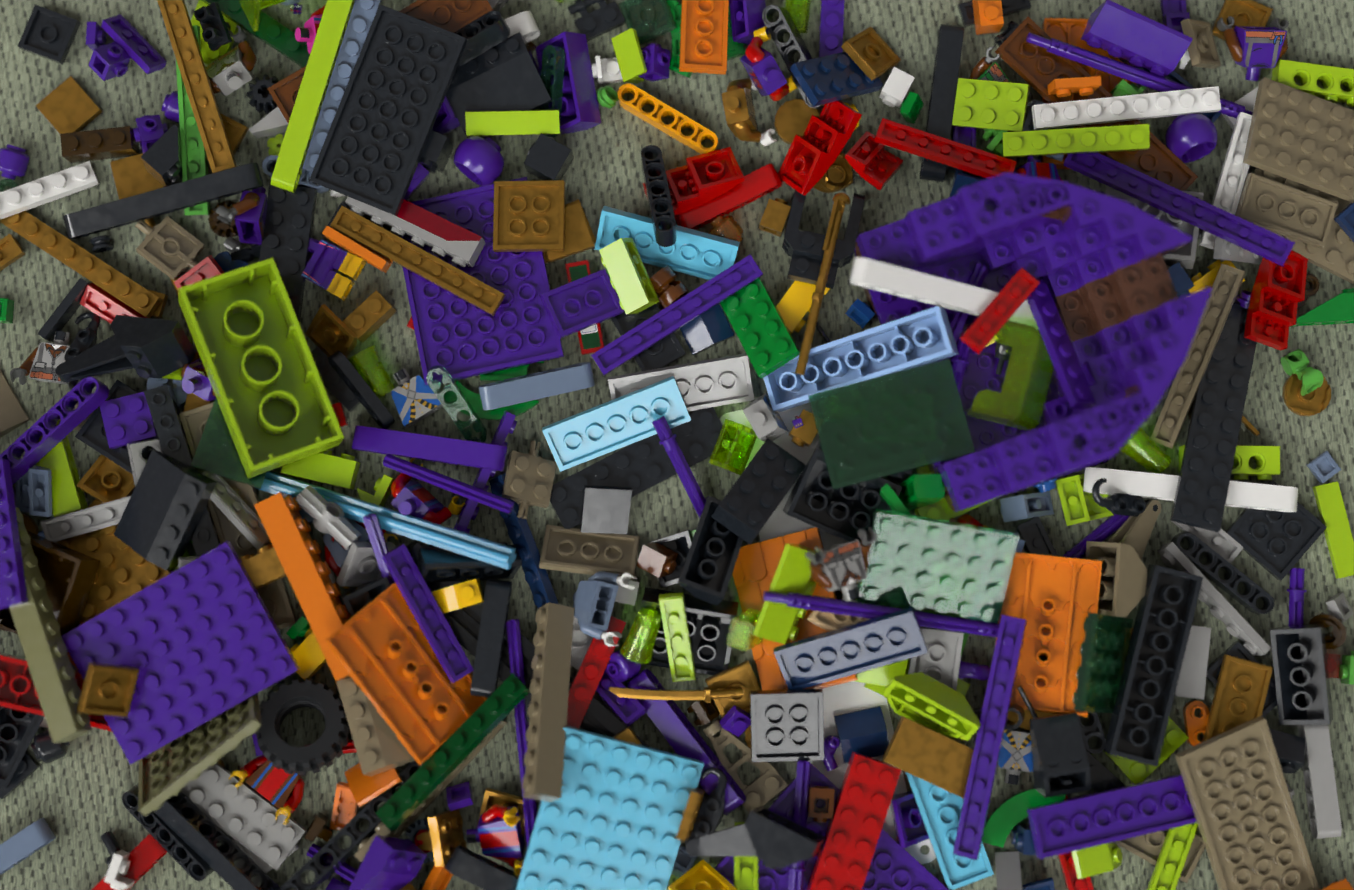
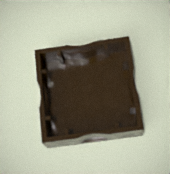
M27 531L62 636L79 626L100 561ZM10 608L0 610V629L18 635Z

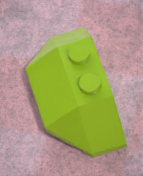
M922 672L895 676L883 691V695L887 698L895 713L946 737L969 740L980 727L981 723L963 694Z

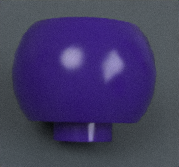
M1200 113L1178 116L1167 128L1165 134L1166 147L1183 163L1193 162L1205 157L1214 150L1218 141V134L1214 123Z
M471 136L464 139L457 147L454 154V164L471 181L480 186H487L496 181L501 175L504 168V158L500 154L501 148L492 139Z

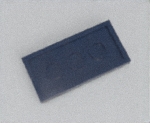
M846 52L796 62L790 68L813 107L876 92L883 87L879 77L871 81Z

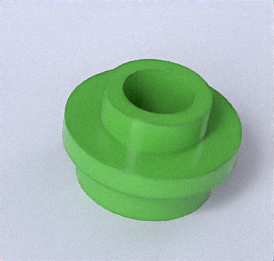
M607 85L597 90V100L603 107L613 108L616 105L618 95L611 86Z

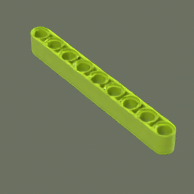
M327 0L271 177L272 186L292 193L296 191L303 170L302 166L355 0Z

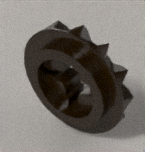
M226 200L225 202L217 203L213 209H210L208 218L210 228L220 237L228 238L238 235L235 215L230 222V227L226 223H220L221 221L217 219L219 214L216 213L219 206L223 205L230 210L235 202Z
M1322 612L1310 620L1309 624L1324 623V630L1325 627H1333L1332 632L1325 633L1326 649H1336L1342 646L1348 637L1346 633L1347 627L1342 624V618L1337 619L1333 616V613L1328 615Z

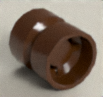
M665 266L650 278L656 295L658 294L659 302L664 308L684 297L689 292L682 281H676L677 275L669 266Z

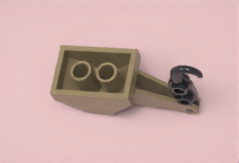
M1101 478L1095 482L1092 488V497L1095 503L1105 507L1115 515L1130 517L1108 542L1087 541L1085 559L1102 561L1097 614L1127 617L1146 594L1147 569L1141 559L1155 522L1161 512V504L1158 500H1143L1141 496L1114 493L1104 498L1100 495L1099 490L1100 486L1107 482V479Z

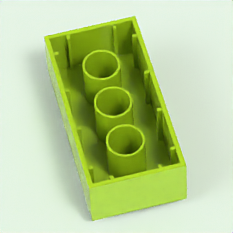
M273 258L179 288L178 302L248 479L339 446L344 436Z

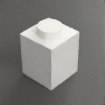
M894 67L879 98L883 99L882 102L890 107L897 106L900 108L915 77Z

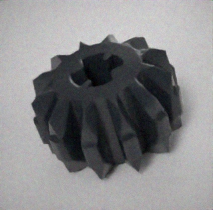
M264 74L263 80L255 77L257 83L255 85L249 84L250 89H252V91L247 92V97L251 99L249 104L252 107H256L258 113L264 110L266 114H269L272 108L275 109L277 107L271 94H266L267 88L278 82L279 79L276 76L270 79L267 74Z

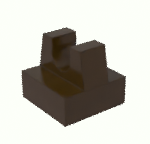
M712 699L711 703L697 700L687 709L688 713L695 711L698 719L694 721L696 726L705 725L720 715Z
M317 813L305 833V838L311 842H314L316 837L327 842L332 835L333 830L325 825L327 817L322 813Z

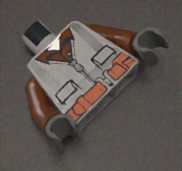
M238 25V34L235 35L231 30H229L231 38L239 45L205 67L213 93L220 92L224 96H228L253 78L252 70L257 62V58L249 42L245 41L247 39L246 32Z
M56 330L54 343L41 342L39 347L34 349L19 368H14L10 371L11 381L14 382L19 377V383L24 385L27 381L26 376L29 375L28 378L36 381L68 385L70 390L73 389L84 378L64 383L55 372L56 367L65 362L64 356L70 347L68 346L70 333Z
M872 528L868 529V534L861 529L858 531V536L862 539L860 542L855 540L825 552L815 547V554L808 551L806 558L810 560L812 579L829 592L841 589L846 601L860 597L855 583L866 579L871 543L877 539V533Z

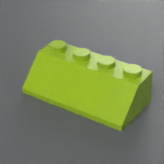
M786 543L769 592L783 594L793 592L812 596L816 583L811 577L810 560L806 558V553L810 551L815 554V550L800 544ZM765 601L752 635L781 644L791 643L798 636L799 628L797 625L800 618H804L807 609L787 607L783 603Z

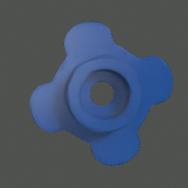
M1048 479L1033 485V487H1037L1038 492L1043 493L1057 488L1055 481L1058 479Z

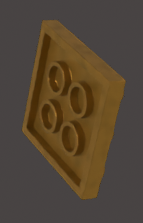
M494 181L493 251H564L565 181Z

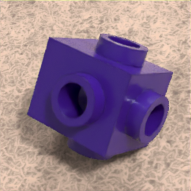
M116 42L107 45L103 44L94 49L88 66L103 81L114 77L123 76L128 70L131 57Z
M650 43L647 47L641 48L647 72L638 77L651 82L669 78L670 51L662 48L657 43Z
M145 115L141 118H136V128H132L135 142H140L143 154L168 131L166 123H161L159 115Z

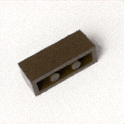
M130 126L60 134L62 157L71 163L130 157L140 154L139 142H135L133 129Z

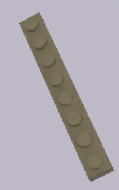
M1221 264L1187 356L1176 374L1151 435V441L1174 449L1196 396L1199 384L1205 374L1246 274L1245 271Z

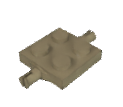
M166 216L160 224L153 228L142 219L137 222L135 227L146 234L144 241L136 248V252L172 280H175L184 270L192 269L198 264L195 261L196 256L204 249L205 244L171 218Z
M531 441L530 451L527 454L512 450L507 464L501 497L514 500L520 504L517 517L521 519H527L529 506L549 507L557 463L538 456L541 443H536V441Z

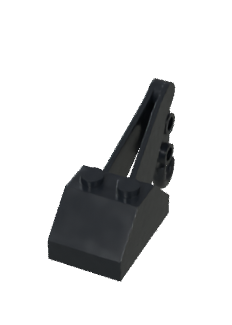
M86 312L81 314L75 320V323L79 324L82 320L90 318L92 319L87 328L77 333L71 346L66 351L64 356L65 362L59 364L55 372L64 383L132 368L136 370L139 377L160 379L191 363L196 351L178 321L116 315L110 325L114 335L95 345L101 320L95 313Z
M714 767L707 768L701 774V779H705L709 774L716 775L718 785L704 799L694 822L695 838L690 840L686 846L687 853L690 856H757L758 859L763 861L762 864L776 870V868L781 869L809 859L821 851L826 837L762 806L750 811L746 823L715 832L725 809L727 778L723 771Z

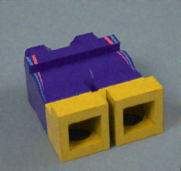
M310 238L309 252L313 255L307 261L306 268L301 276L345 301L354 282L334 271L337 270L356 281L366 262L323 239L319 241Z

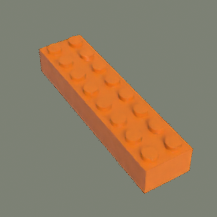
M279 492L254 506L335 680L339 681L351 677L350 673L331 651L326 640L349 621L351 616L346 605H342L339 598L341 591L338 585L332 583L329 577L331 574L329 565L326 561L322 562L319 555L321 548L318 542L312 540L309 534L311 527L307 519H302L299 510H301V506L296 502V497Z

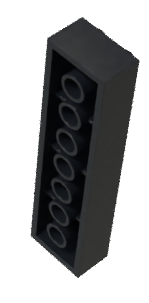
M1158 565L1148 566L1146 594L1139 603L1106 738V747L1103 750L1106 753L1158 766L1203 577Z

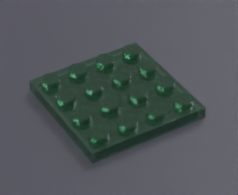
M1088 612V617L1085 618L1083 625L1085 637L1080 646L1081 664L1076 672L1078 685L1077 690L1073 694L1074 710L1113 713L1129 648L1128 643L1130 644V631L1133 619Z

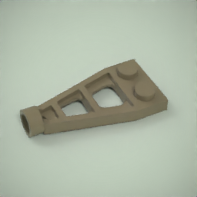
M718 719L714 720L703 730L705 735L710 738L720 762L745 794L746 802L742 805L749 813L751 810L765 805L788 786L769 762H752L751 749L729 731L722 728ZM718 731H721V733H720V735H719L718 737H714V736H713V735H715ZM729 743L734 744L743 753V756L733 764L728 761L723 753L724 747ZM744 762H751L761 772L760 776L749 785L742 784L737 773L738 767Z

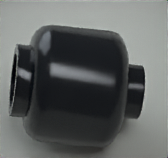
M49 730L37 734L34 737V743H31L36 759L38 761L42 760L44 763H50L64 757L67 754L66 746L70 745L69 742L53 743Z

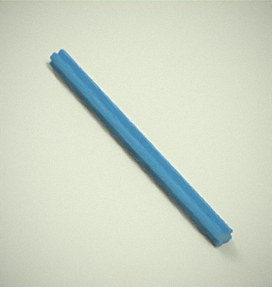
M268 471L250 478L255 489L274 495L282 492L292 495V497H297L299 493L310 485L327 502H334L343 509V517L364 523L363 517L365 515L375 513L383 530L508 570L511 568L512 562L515 561L516 554L514 553V548L411 515H403L398 511L285 475Z

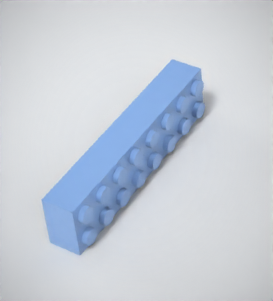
M936 306L811 348L804 375L795 373L799 359L798 355L765 376L764 382L772 410L782 412L958 355V350L946 310L943 307Z

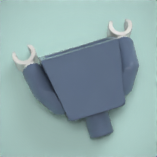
M599 571L592 575L588 581H580L577 591L573 595V608H575L574 616L577 618L580 630L584 634L598 640L604 639L607 646H619L613 642V637L622 638V635L619 632L606 633L605 630H607L619 587L617 586L618 583L622 587L633 590L635 587L628 585V580L631 578L637 579L636 576L628 573L619 576L617 573Z

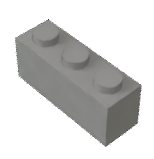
M1191 626L1175 696L1204 700L1211 628Z

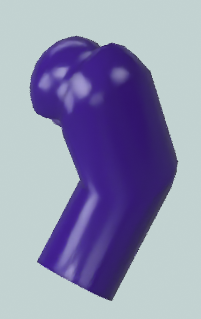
M828 736L824 739V760L822 761L827 772L838 768L833 756L840 745V740L837 736Z

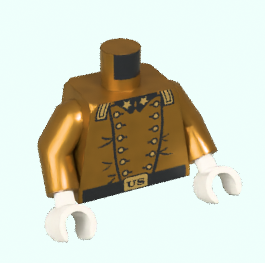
M751 78L731 81L728 84L727 92L722 93V100L727 125L735 137L741 141L761 142L764 146L777 141L770 136L775 133L774 129H769L763 133L758 131L750 90L756 91L757 88Z

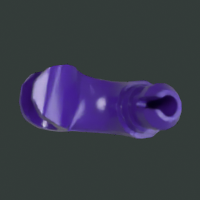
M960 661L959 679L972 678L982 681L989 679L990 668L987 665Z

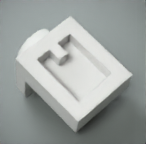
M600 55L595 56L596 63H592L593 78L598 77L599 84L623 82L616 57L600 59Z
M123 850L114 853L104 882L109 883L110 887L115 890L128 889L135 882L122 876L127 873L130 866V861L128 860L130 853Z

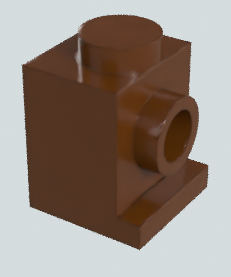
M810 785L808 817H813L812 821L827 822V818L833 819L834 787ZM818 799L825 801L824 806L821 808L816 806Z

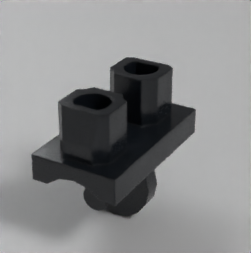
M213 2L206 7L202 6L194 11L195 18L200 22L203 30V39L208 43L210 51L215 52L221 46L232 42L229 33L231 26L228 22H225L218 3Z

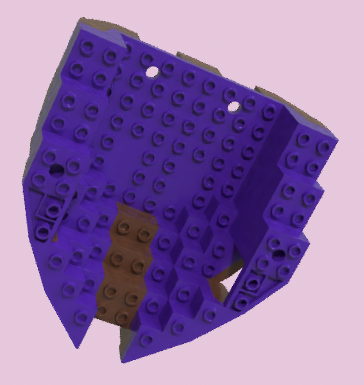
M1007 172L961 188L953 197L910 211L905 219L858 235L855 248L856 255L859 258H867L967 284L975 264H983L987 266L988 272L981 288L998 293L1021 267L1038 281H1045L1096 401L1091 408L1070 407L1039 330H1030L1005 323L998 331L996 336L1001 333L1012 334L1018 338V344L1021 345L1017 356H1011V361L1005 360L1001 375L995 374L999 358L994 357L996 342L985 347L979 355L970 348L967 358L969 366H966L943 464L937 466L930 463L934 442H924L925 447L922 449L931 474H941L942 482L945 486L944 498L951 510L957 512L1113 457L1152 413L1184 362L1212 291L1210 287L1178 298L1163 256L1193 240L1191 236L1125 201L1063 181ZM864 287L868 304L875 313L873 317H878L881 325L936 307L928 303ZM945 308L950 323L955 310ZM971 314L968 315V318L964 324V327L961 331L959 338L962 337V335L965 333L964 331H966L979 316ZM950 359L948 361L950 365L946 366L938 385L930 383L925 379L932 363L896 374L895 377L901 394L933 393L934 412L942 410L951 373L952 362H950ZM935 420V437H936V433H937V429H938V424H939V422H937L936 420Z

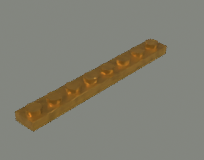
M157 0L212 173L237 167L184 0Z
M341 206L330 225L338 232L493 316L505 297L504 293L344 206Z
M27 211L0 220V223L143 316L150 318L161 303V298Z

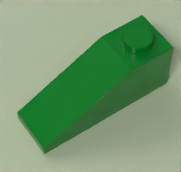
M1354 288L1342 290L1341 294L1297 317L1296 325L1290 327L1354 323Z
M914 474L899 484L903 488L898 498L908 511L938 502L944 498L945 486L942 482L941 474Z

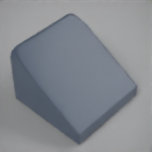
M682 845L679 846L672 869V874L678 878L689 871L697 857L690 856Z

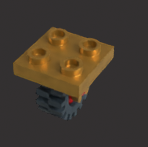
M459 809L448 810L417 820L408 827L410 830L405 833L406 836H409L406 840H411L427 854L423 863L434 861L435 867L446 865L457 845L467 848L462 831L463 819Z

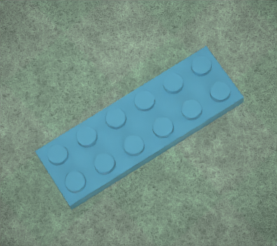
M603 206L594 249L599 251L620 238H633L643 263L662 268L669 266L673 271L710 280L734 265L740 242L676 225L677 240L675 244L669 247H662L655 240L651 218Z
M672 376L542 428V432L561 472L657 434L652 424L657 418L664 416L671 429L691 421V417L675 378Z
M905 772L948 890H955L994 875L983 842L981 843L978 860L953 854L964 798Z

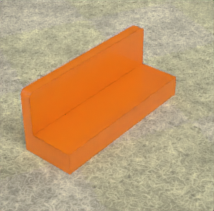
M326 226L322 232L327 239L384 273L388 271L393 263L392 260L329 226Z

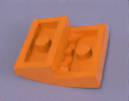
M360 763L345 771L347 782L359 807L401 781L397 768L374 776H367L363 774Z

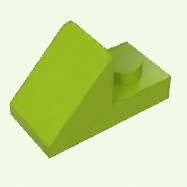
M385 474L382 478L379 477L373 489L376 491L374 495L357 488L360 499L384 507L391 492V484L395 479Z

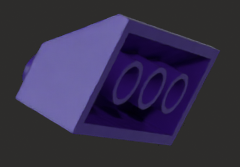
M1110 0L1103 2L1090 15L1081 40L1086 41L1089 46L1106 50L1113 57H1121L1129 61L1132 66L1143 67L1149 70L1150 73L1161 77H1166L1174 71L1193 39Z
M565 31L535 47L539 71L552 99V102L546 104V110H559L560 134H551V136L584 131L601 124L586 34Z

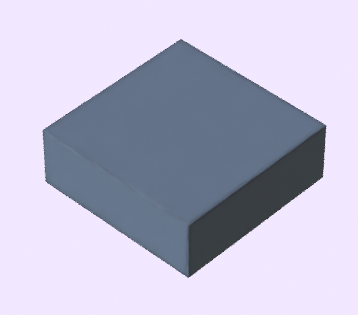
M1324 451L1306 464L1320 484L1342 470L1328 451Z

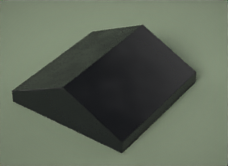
M690 530L652 541L678 553L675 570L671 575L659 578L662 588L678 583L693 540Z

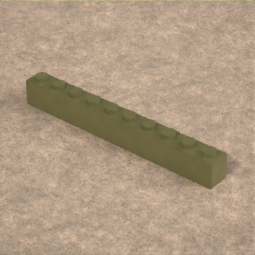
M15 507L28 603L9 608L53 743L70 742L92 731L90 717L87 713L77 711L81 691L78 688L75 672L71 667L67 648L64 645L60 627L56 621L52 609L53 606L45 588V581L38 567V560L30 544L31 539L26 531L23 515L20 509Z

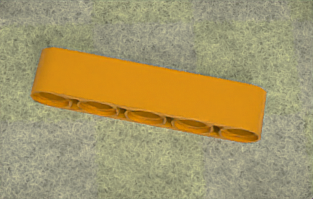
M627 83L619 88L618 100L623 109L699 154L717 150L718 138L713 131L633 84ZM626 93L634 95V98L630 101H626L622 97ZM650 104L654 107V110L647 113L642 110V107ZM665 116H671L674 121L671 124H664L662 119ZM684 128H691L694 133L691 136H685L682 134V130ZM709 139L714 145L710 148H705L701 142Z

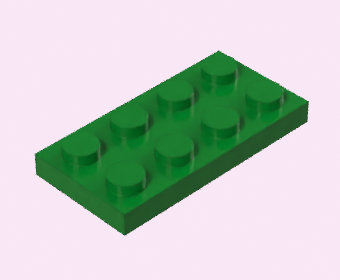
M760 277L720 302L749 360L761 379L800 354L798 346Z

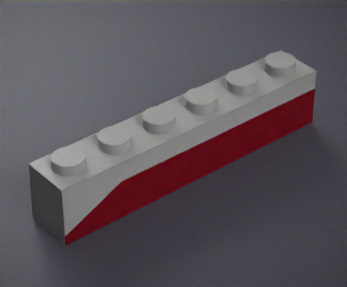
M347 197L345 201L351 208L350 210L362 217L363 215L370 217V221L380 227H383V225L390 227V231L400 237H403L404 234L411 237V241L420 247H424V245L431 247V251L441 257H444L446 254L453 258L452 261L462 267L468 265L473 268L486 244L481 236L405 199L397 216L350 197Z

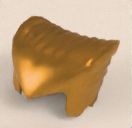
M844 153L839 154L824 176L813 187L814 189L824 193H833L853 183L852 167L845 159Z

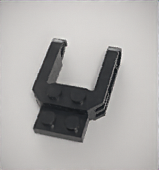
M795 190L782 245L786 254L791 256L787 279L816 285L825 251L822 249L826 235L806 230L799 231L798 228L806 195H802ZM853 194L844 239L840 240L837 238L826 283L827 288L833 289L838 268H842L851 262L865 195Z

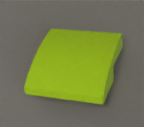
M1084 474L1055 481L1067 526L1113 515L1111 511L1095 503L1092 493L1083 492ZM1100 494L1104 498L1108 497V494Z

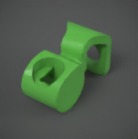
M1297 349L1280 358L1284 371L1289 376L1296 374L1298 379L1302 380L1300 392L1302 396L1322 386L1324 381L1322 372L1309 366V359L1302 350Z

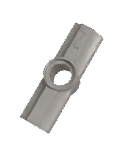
M310 485L295 498L296 502L313 518L315 528L322 533H329L346 550L350 549L353 542H357L361 538L362 534L343 517V509L334 502H327Z

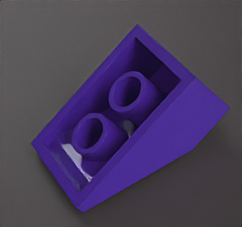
M375 835L349 890H400L417 876L427 854L411 840Z

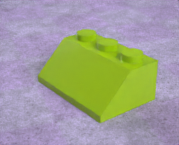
M1117 841L1072 851L1078 879L1113 871L1122 865L1123 855L1117 845Z

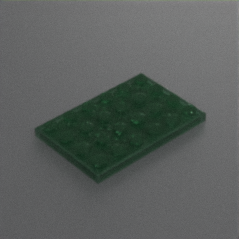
M950 359L808 396L833 490L975 452Z
M876 509L872 529L877 533V539L870 544L871 548L867 556L866 579L861 580L859 583L858 593L860 597L856 598V602L898 609L912 607L914 611L998 623L1020 537L1018 533Z

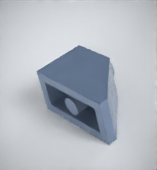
M1050 491L1000 499V510L1004 522L1054 514Z

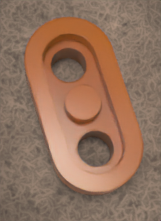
M1197 700L1188 702L1183 709L1185 731L1188 736L1187 741L1192 747L1203 742V740L1199 741L1197 739V735L1200 732L1205 735L1210 714L1207 705ZM1197 708H1199L1201 711L1199 717H1195L1194 711Z

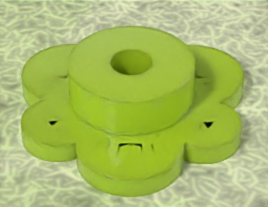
M277 134L275 138L268 139L269 155H279L281 147L278 148V145H282L284 139L282 134Z

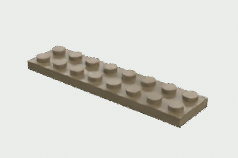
M503 719L394 832L388 830L384 823L381 822L375 828L376 833L371 838L365 839L358 846L359 851L354 856L360 862H363L375 835L399 838L508 722Z

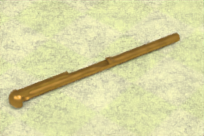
M837 193L832 199L834 204L822 249L825 251L815 292L812 294V305L795 371L799 375L805 374L845 205L850 204V198L845 193Z

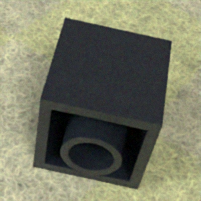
M541 133L537 141L529 149L524 165L527 172L543 181L562 180L574 157L571 149Z

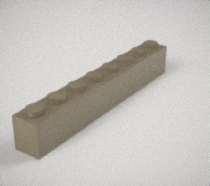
M550 602L538 608L535 616L537 632L533 640L535 656L532 659V669H534L533 679L530 683L532 695L531 703L528 707L530 721L526 732V740L528 741L527 752L524 756L526 771L522 781L523 798L546 802L560 799L562 793L566 731L563 729L566 727L575 609Z

